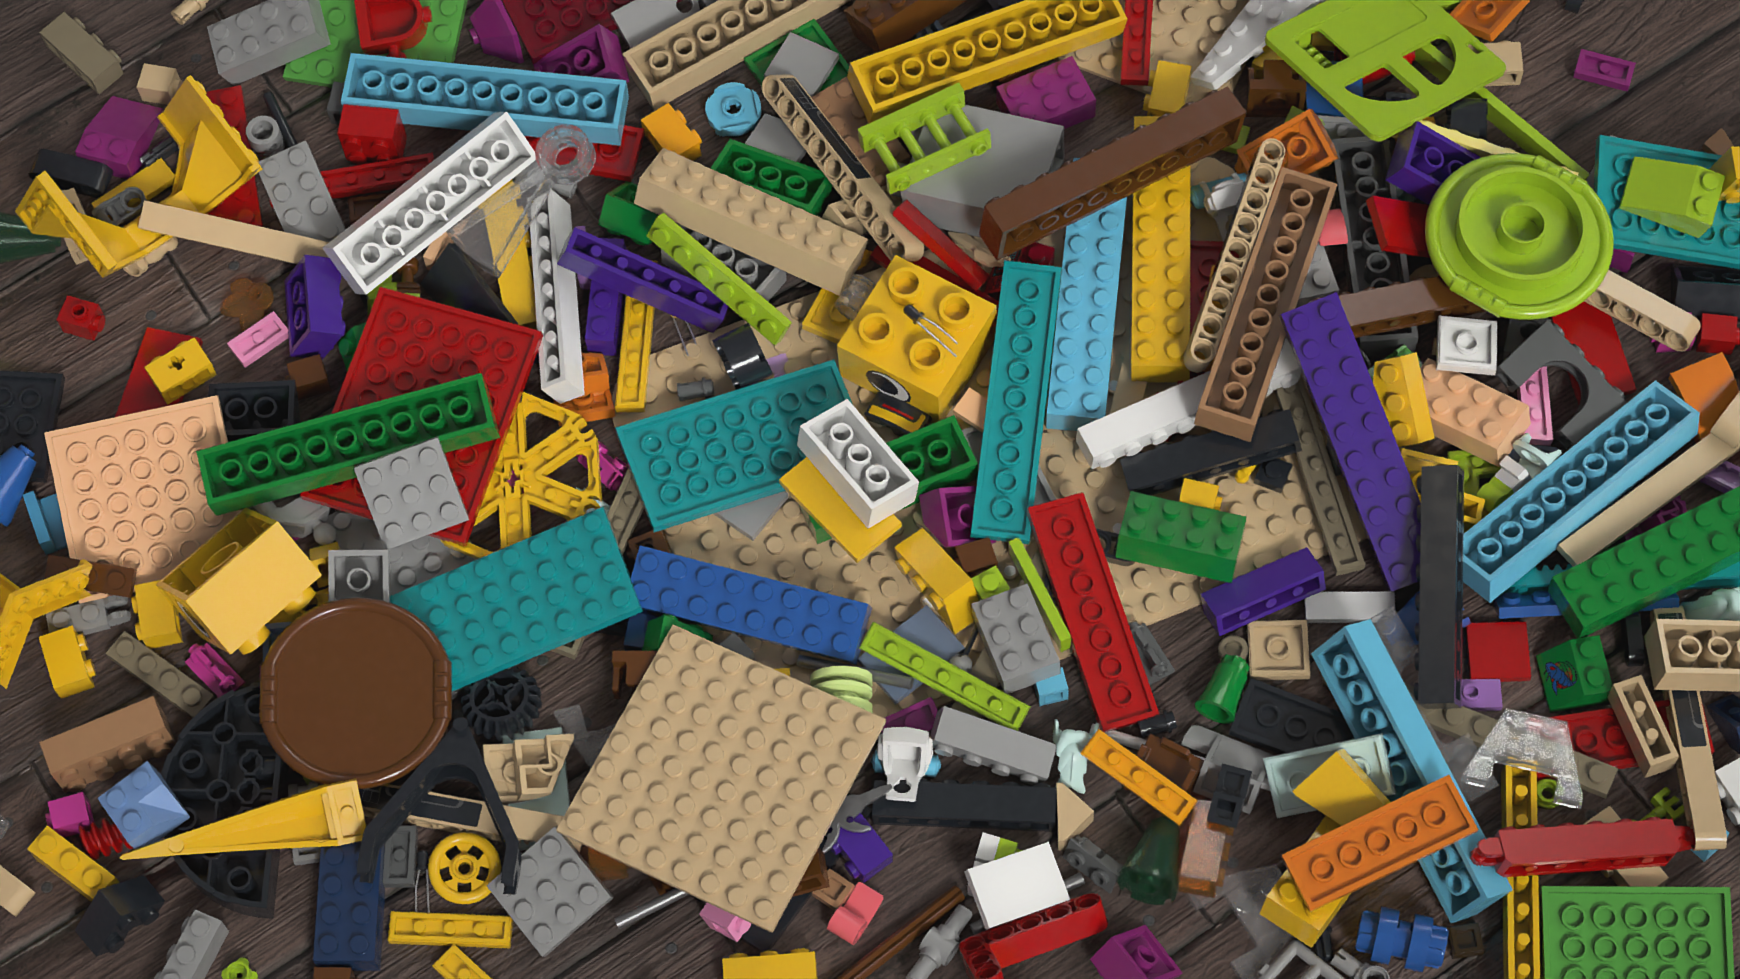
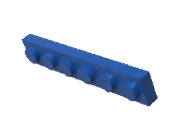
M1535 591L1528 595L1508 592L1494 599V608L1499 619L1562 615L1547 591ZM1674 593L1639 611L1679 607V597L1677 593Z

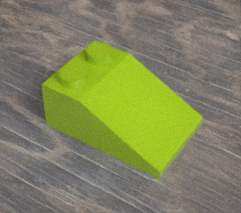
M1635 156L1632 159L1619 208L1700 238L1713 224L1725 175L1698 165Z

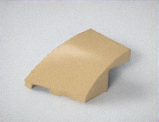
M574 734L546 735L544 739L514 740L510 744L482 745L483 761L502 804L524 802L551 795L574 740Z

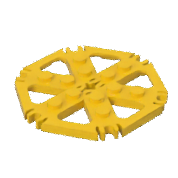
M525 392L522 393V401L520 399L474 524L476 526L499 510L501 548L499 550L532 537L530 504L570 521L584 515L589 508L599 509L600 506L595 500L602 502L599 443L594 431L591 429L587 433H581V430L588 424L580 414ZM536 412L562 423L560 429L527 451L525 421L530 413ZM577 455H584L587 458L589 483L588 487L583 491L546 477ZM512 468L517 478L520 479L515 481L514 493L509 482H506L513 475ZM441 540L446 547L475 559L494 553L469 542L467 546H462Z

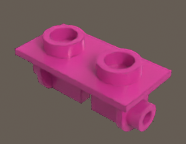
M598 441L600 467L602 468L600 471L601 482L610 491L615 490L618 492L629 467L619 458L615 457L613 459L608 455L609 449ZM577 455V461L588 470L587 458L584 455Z
M208 643L204 646L194 644L190 647L188 652L191 655L185 661V664L218 698L233 690L235 692L245 683Z

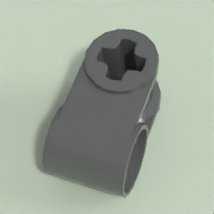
M129 187L113 198L99 204L94 208L92 214L101 221L122 228L141 215L144 200L147 201L142 190L137 187ZM131 199H141V203L137 207L131 208L127 206Z

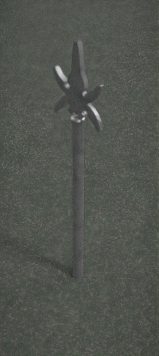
M892 785L880 786L860 795L846 796L830 825L833 830L827 835V840L822 850L823 853H827L837 842L840 827L854 833L871 831L870 826L861 825L855 821L848 823L846 819L848 817H853L854 819L863 811L864 807L888 793L892 789ZM674 888L614 918L618 928L621 929L689 894Z

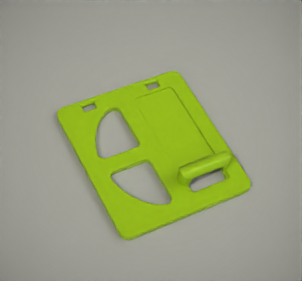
M1327 0L1268 30L1264 39L1268 47L1373 141L1386 140L1412 126L1416 121L1419 122L1499 79L1506 70L1505 63L1434 0ZM1316 31L1321 32L1348 58L1333 65L1310 44L1311 34ZM1436 39H1443L1448 42L1452 49L1454 66L1447 80L1441 85H1436L1424 77L1403 56ZM1471 44L1480 53L1476 54L1468 47V45ZM1380 68H1385L1409 88L1417 98L1403 101H1378L1355 95L1345 87Z

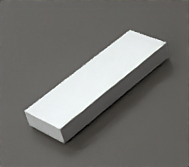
M1319 592L1304 599L1305 620H1307V623H1358L1371 619L1372 623H1388L1396 615L1394 592Z

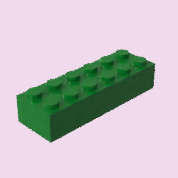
M954 415L886 443L919 481L915 501L902 509L919 503V495L938 488L958 487L978 478V462ZM799 504L816 543L820 544L832 539Z

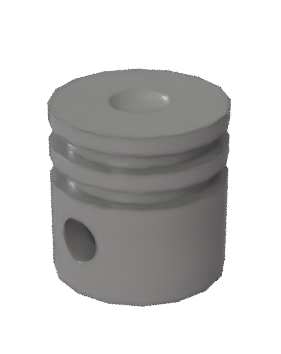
M266 115L258 116L248 123L246 136L257 158L263 160L285 149V142L280 128L272 117Z

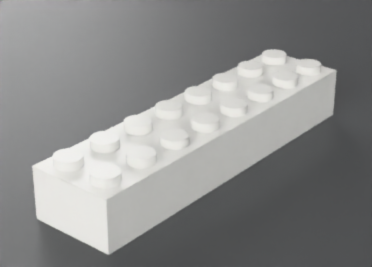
M495 112L325 245L323 250L355 294L367 295L539 157L508 112Z

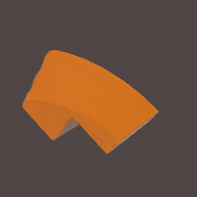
M581 352L585 395L562 404L553 399V403L580 414L586 422L616 417L604 355Z
M1723 352L1672 372L1668 378L1679 398L1700 412L1698 435L1693 438L1696 444L1710 434L1714 424L1739 393L1737 382Z

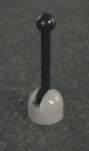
M976 625L963 654H956L949 661L968 673L972 670V660L968 655L979 633Z

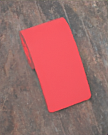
M1330 209L1319 239V245L1347 244L1348 235L1341 209Z
M858 882L844 907L840 906L834 912L827 925V930L851 945H855L884 899L883 895L862 882Z

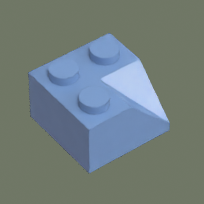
M148 761L97 798L128 844L134 849L158 842L190 818L164 778Z

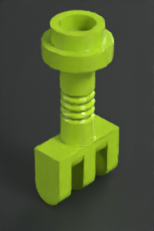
M1665 787L1653 796L1650 801L1656 808L1639 821L1650 817H1660V819L1665 817L1666 819H1673L1674 822L1685 813L1684 806L1682 805L1674 811L1672 807L1679 802V799L1673 796L1666 802L1664 798L1671 791L1668 787Z

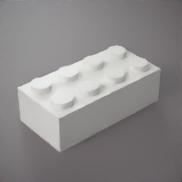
M848 399L800 425L797 446L867 528L874 526L915 501L919 481Z

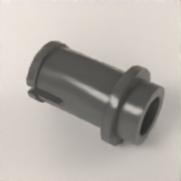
M702 377L701 381L677 383L679 401L703 397L709 399L710 396H714L712 379Z

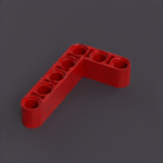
M1089 893L970 936L960 942L959 950L969 979H1004L1002 968L1100 933L1107 928L1108 921L1100 895Z

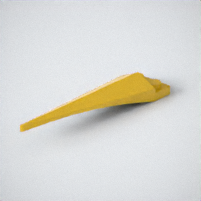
M357 779L324 784L123 853L120 859L247 850L341 846L362 841L366 822Z

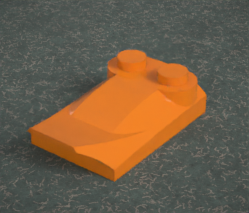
M1308 109L1236 150L1238 159L1234 168L1237 174L1245 173L1247 175L1254 154L1263 141L1270 138L1281 141L1285 147V156L1281 168L1284 167L1310 175L1323 167L1329 166L1339 158L1335 146L1321 120L1313 109ZM1264 152L1266 157L1274 159L1270 153ZM1256 177L1258 182L1266 184L1261 177Z

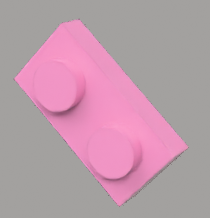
M273 311L229 341L227 345L244 368H246L288 339V328Z

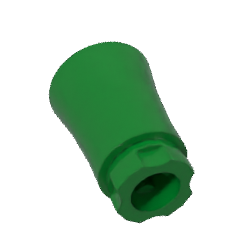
M1226 654L1222 657L1204 692L1195 703V708L1201 715L1222 724H1230L1234 721L1237 705L1250 669L1246 660L1236 655Z

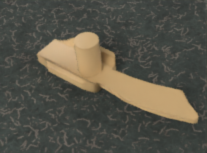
M948 232L949 237L957 244L974 252V260L981 263V268L986 272H991L992 267H1003L1004 260L1011 261L1009 256L997 261L985 244L982 245L967 233Z

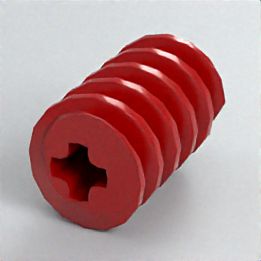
M102 818L101 828H98L93 821L90 822L89 832H86L82 825L78 826L84 850L93 860L99 859L100 851L105 857L110 856L112 847L117 853L122 852L123 843L129 850L133 849L113 822L110 825L106 818Z

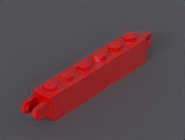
M1650 817L1643 821L1621 819L1614 823L1592 821L1585 825H1574L1568 822L1556 827H1545L1539 824L1526 829H1516L1509 826L1498 830L1493 838H1484L1478 841L1477 848L1475 847L1471 851L1470 859L1480 867L1481 865L1494 866L1496 873L1502 877L1666 866L1677 852L1692 849L1691 847L1695 846V835L1690 827L1675 826L1673 819H1660V817Z

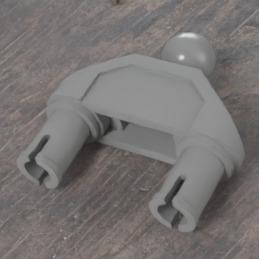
M301 497L282 508L277 507L272 501L253 506L258 513L278 521L290 537L304 538L313 532L315 541L320 545L333 543L336 539L337 534L334 526L325 522L329 516L330 507L302 500Z

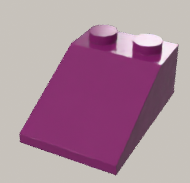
M600 24L554 49L534 64V69L538 72L626 80L627 83L630 82L618 36Z
M112 96L85 128L75 151L77 157L103 163L113 170V176L129 179L139 172L142 165L139 158L148 151L160 123L157 116L163 113L164 109Z

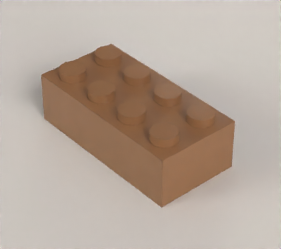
M843 78L811 97L879 186L887 185L886 175L890 172L876 149L864 153L859 144L858 128L869 123L848 78ZM897 138L886 143L897 163L910 164V155Z
M154 696L39 742L50 774L65 793L78 792L84 789L87 784L96 780H107L123 769L137 768L143 761L150 758L166 756L176 745L168 719Z

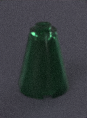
M0 212V264L55 253L56 247H61V237L32 234L19 216Z
M1167 817L1153 819L1119 872L1117 883L1122 891H1124V888H1127L1132 892L1131 898L1152 905H1164L1167 899H1171V902L1175 900L1179 889L1180 828L1176 823Z

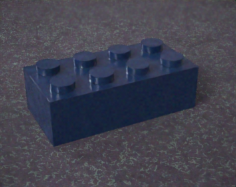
M361 842L321 847L313 962L317 967L351 968L353 971L381 970L385 887L383 886L384 846L379 850L373 883L359 882L361 874H357V863Z

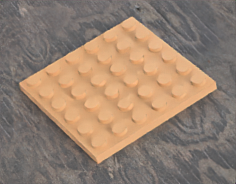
M217 395L44 433L69 557L137 569L135 585L162 580L242 511L241 509L219 516L214 514L208 506L196 453L199 450L228 443L220 401ZM87 591L92 596L79 600V604L105 599L112 595Z

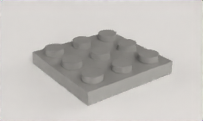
M438 436L354 466V471L385 550L469 520Z
M554 826L521 855L522 863L516 895L503 894L505 886L501 883L502 873L487 885L488 889L542 957H546L614 898L568 838L556 831L557 826Z

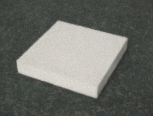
M1439 315L1437 320L1436 370L1495 376L1497 369V321Z

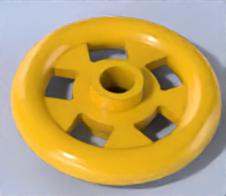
M459 832L445 837L435 846L428 862V876L432 887L442 898L455 904H472L486 898L491 893L487 885L501 873V861L495 847L486 838L470 832ZM457 846L461 853L450 860L445 853L452 847ZM472 846L479 848L483 852L479 860L468 853ZM461 864H468L471 869L467 874L459 872L458 869ZM449 867L452 879L444 882L440 870ZM480 867L489 869L485 881L477 879ZM458 883H471V891L458 892Z

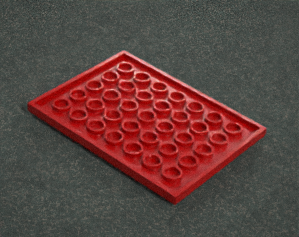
M380 287L331 414L482 373L488 387L500 438L445 453L469 520L427 535L467 546L540 347L543 333L535 329ZM357 478L300 494L302 500L373 520Z

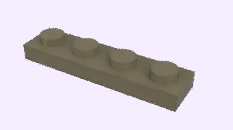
M126 631L122 633L105 653L109 659L191 718H194L203 708L216 699L212 693Z

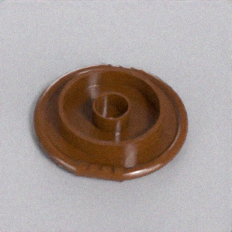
M357 597L344 598L324 603L305 612L281 632L270 647L263 664L260 666L259 724L262 725L272 748L289 767L305 778L322 785L356 778L358 789H368L393 782L417 768L434 751L442 739L449 721L452 720V662L449 660L442 643L427 624L416 615L400 606L383 600Z

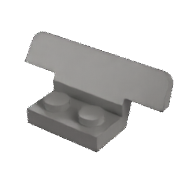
M1191 726L1185 734L1181 745L1207 754L1193 792L1212 799L1222 763L1252 771V777L1242 809L1243 812L1250 814L1264 779L1267 778L1263 759L1275 755L1202 726Z

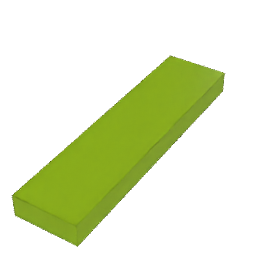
M1019 538L1009 541V555L1024 583H1028L1038 610L1060 652L1070 649L1071 635L1023 543Z

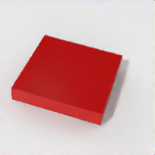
M1526 622L1471 623L1465 627L1469 679H1500L1501 682L1531 680Z

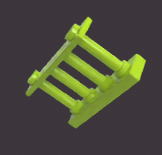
M959 82L858 128L859 144L864 153L876 149L890 172L886 175L887 191L890 195L897 191H904L912 184L968 158L982 155L991 148L989 129L986 128L977 133L962 110L965 107V95ZM948 114H952L966 136L965 139L952 145L937 122V119ZM927 126L941 150L926 156L911 131ZM898 137L902 138L915 159V162L900 168L886 145L887 142Z

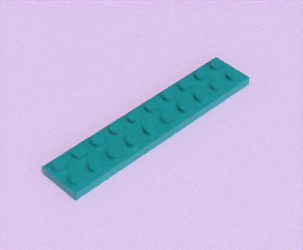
M1004 260L970 536L972 538H990V540L1005 542L1019 538L1023 544H1029L1031 525L1026 510L1028 507L1034 506L1062 267Z

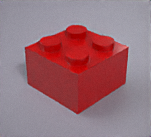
M343 104L337 134L347 161L355 164H364L365 162L373 163L403 158L407 135L399 109Z

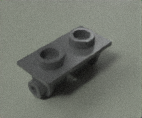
M1131 623L1129 626L1149 685L1174 673L1175 669L1146 624Z
M1077 835L1074 839L1071 838L1062 857L1071 866L1077 868L1097 886L1110 894L1116 882L1121 881L1126 874V871L1123 870V865L1119 864L1108 854L1101 860L1097 858L1101 849L1088 840L1087 837Z

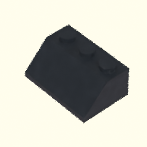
M1672 264L1671 304L1686 312H1692L1693 316H1701L1702 313L1738 317L1737 321L1740 322V269Z
M295 380L209 384L208 397L216 395L219 397L228 442L300 423Z

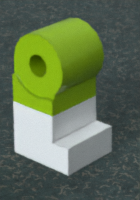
M1507 455L1499 463L1501 469L1489 483L1484 484L1476 495L1485 499L1483 509L1489 513L1532 480L1527 470Z

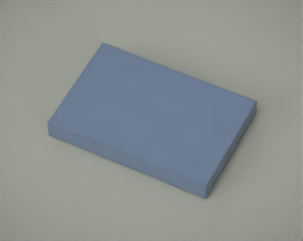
M927 605L893 631L948 662L954 655L962 654L965 649ZM867 652L858 658V662L863 668L911 677ZM913 678L914 683L911 690L881 683L877 684L896 705L923 683Z

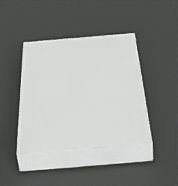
M1049 842L964 871L986 930L1070 900Z

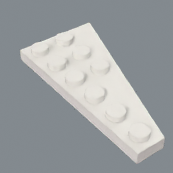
M1249 0L1190 76L1193 84L1217 90L1241 71V65L1252 56L1257 58L1264 52L1262 48L1266 46L1264 39L1268 30L1327 0Z

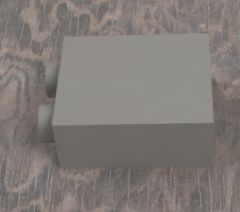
M965 105L962 110L975 131L978 133L986 128L989 129L991 148L982 155L968 158L912 184L904 191H897L891 195L901 197L902 203L908 200L940 229L980 237L979 231L984 206L989 200L994 197L1001 198L1009 194L1015 187L1034 182L1041 174L1046 172L1050 174L1062 166L1065 158L1064 126ZM952 114L937 119L951 145L966 138ZM927 126L911 131L926 156L941 150ZM912 156V159H911L910 164L913 163V162H915V159L913 158V156ZM898 162L900 168L908 165L906 163Z

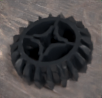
M516 665L512 666L509 670L507 668L471 683V686H465V696L461 697L462 714L466 718L468 726L471 729L473 728L478 736L484 734L488 741L494 735L499 742H501L505 735L511 740L514 736L513 733L518 732L524 735L523 727L533 728L534 723L532 719L539 718L540 713L538 709L542 708V694L533 676L530 677L525 669L519 671Z

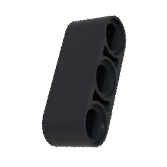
M43 148L38 150L28 175L34 180L36 176L46 171L59 189L69 190L74 188L78 194L100 198L105 194L114 172L103 163Z

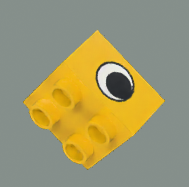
M895 255L837 344L841 377L874 394H877L879 391L920 409L931 416V423L941 421L946 418L995 340L997 324L996 305ZM907 304H911L919 312L924 313L923 317L934 322L958 342L957 345L933 324L924 319L919 321L955 353L957 357H954L919 324L915 325L913 320L903 312L904 307Z
M244 508L158 582L156 586L201 638L230 655L237 649L245 655L254 651L266 641L270 635V630L265 624L281 610H284L287 615H292L304 608L314 598L316 592L310 585L322 574L278 521Z

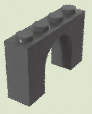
M1547 320L1497 366L1495 376L1512 393L1542 367H1560L1573 375L1581 392L1579 407L1574 415L1553 434L1554 438L1568 451L1627 402L1623 392L1615 386L1612 387L1604 379L1605 374L1597 366L1591 365L1584 358L1585 354L1582 349L1575 344H1571L1564 337L1565 334L1561 327Z

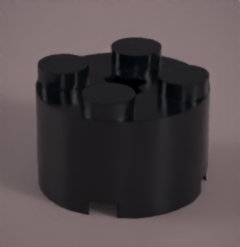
M1462 98L1446 107L1447 123H1445V128L1457 130L1462 134L1487 141V98Z
M749 322L712 340L736 390L750 386L773 375Z

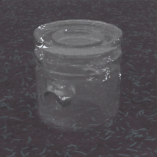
M854 274L835 302L836 309L843 316L853 321L876 284L865 276Z

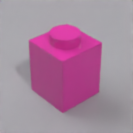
M83 792L48 802L50 812L45 814L47 825L63 838L79 834V825H82L86 831H90V822H94L90 801Z

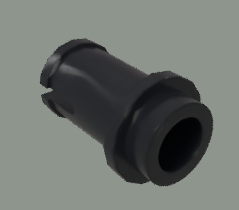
M1163 710V714L1138 721L1142 738L1165 731L1172 733V729L1177 728L1172 711L1166 712V710Z

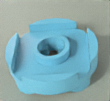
M737 82L718 86L710 99L708 97L705 104L708 123L719 136H740L753 131L761 117V103L757 93L753 89L751 91L745 88L744 84ZM731 105H735L737 109H740L735 114L727 112L730 110Z

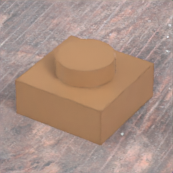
M829 868L827 873L830 887L813 891L812 896L836 911L840 906H843L853 892L855 885Z

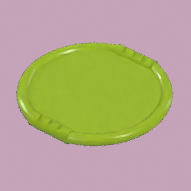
M1522 153L1494 154L1481 157L1461 166L1445 179L1431 199L1425 219V239L1428 254L1437 273L1450 288V291L1498 318L1535 320L1567 312L1584 302L1596 291L1604 280L1612 261L1614 246L1613 229L1607 210L1599 196L1588 184V181L1540 155L1535 156Z

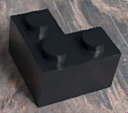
M144 875L99 889L77 925L75 932L96 957L108 952L111 954L115 953L123 947L124 939L130 930L143 924L147 926L158 918V912L165 900Z

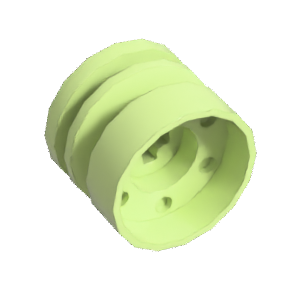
M830 666L818 669L810 675V686L873 713L872 703L869 702L873 697L871 688L873 686V679L869 671L852 666Z

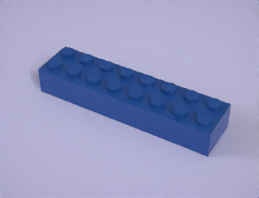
M639 546L631 576L642 610L661 615H673L680 620L730 633L734 632L738 635L854 665L858 663L861 652L859 647L864 640L872 607L867 603L644 546Z

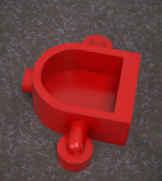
M354 0L360 46L366 55L389 53L386 57L407 58L401 51L413 48L420 43L427 32L428 23L432 22L430 6L422 7L419 0Z

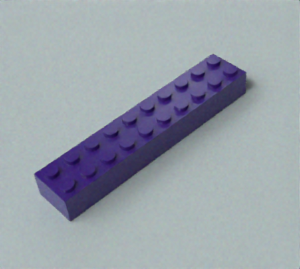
M1335 292L1282 313L1279 317L1387 589L1392 592L1418 582L1416 579V565L1420 564V552L1417 551L1416 537L1417 534H1421V523L1417 520V506L1421 505V502L1339 296Z

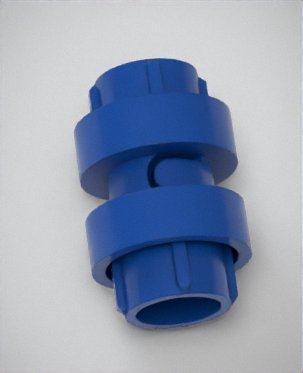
M1381 906L1379 913L1369 910L1362 912L1355 948L1357 951L1371 954L1370 961L1389 965L1391 956L1405 959L1404 969L1423 972L1424 966L1436 969L1442 966L1449 931L1446 927L1433 925V917L1414 914L1411 923L1399 920L1400 910Z

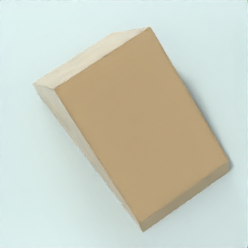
M1056 783L1058 850H1065L1069 840L1080 835L1093 822L1094 811L1065 784Z

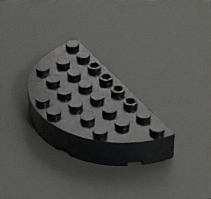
M260 681L250 683L251 686L235 692L233 690L215 699L192 718L179 734V740L172 752L168 753L161 776L185 808L190 818L164 837L165 839L286 797L289 766L272 748L262 725L259 724ZM280 849L173 856L191 883L215 903L243 915L274 919Z

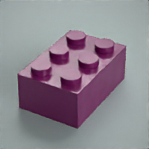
M1073 56L996 87V104L1001 113L1064 126V129L1096 116V98Z

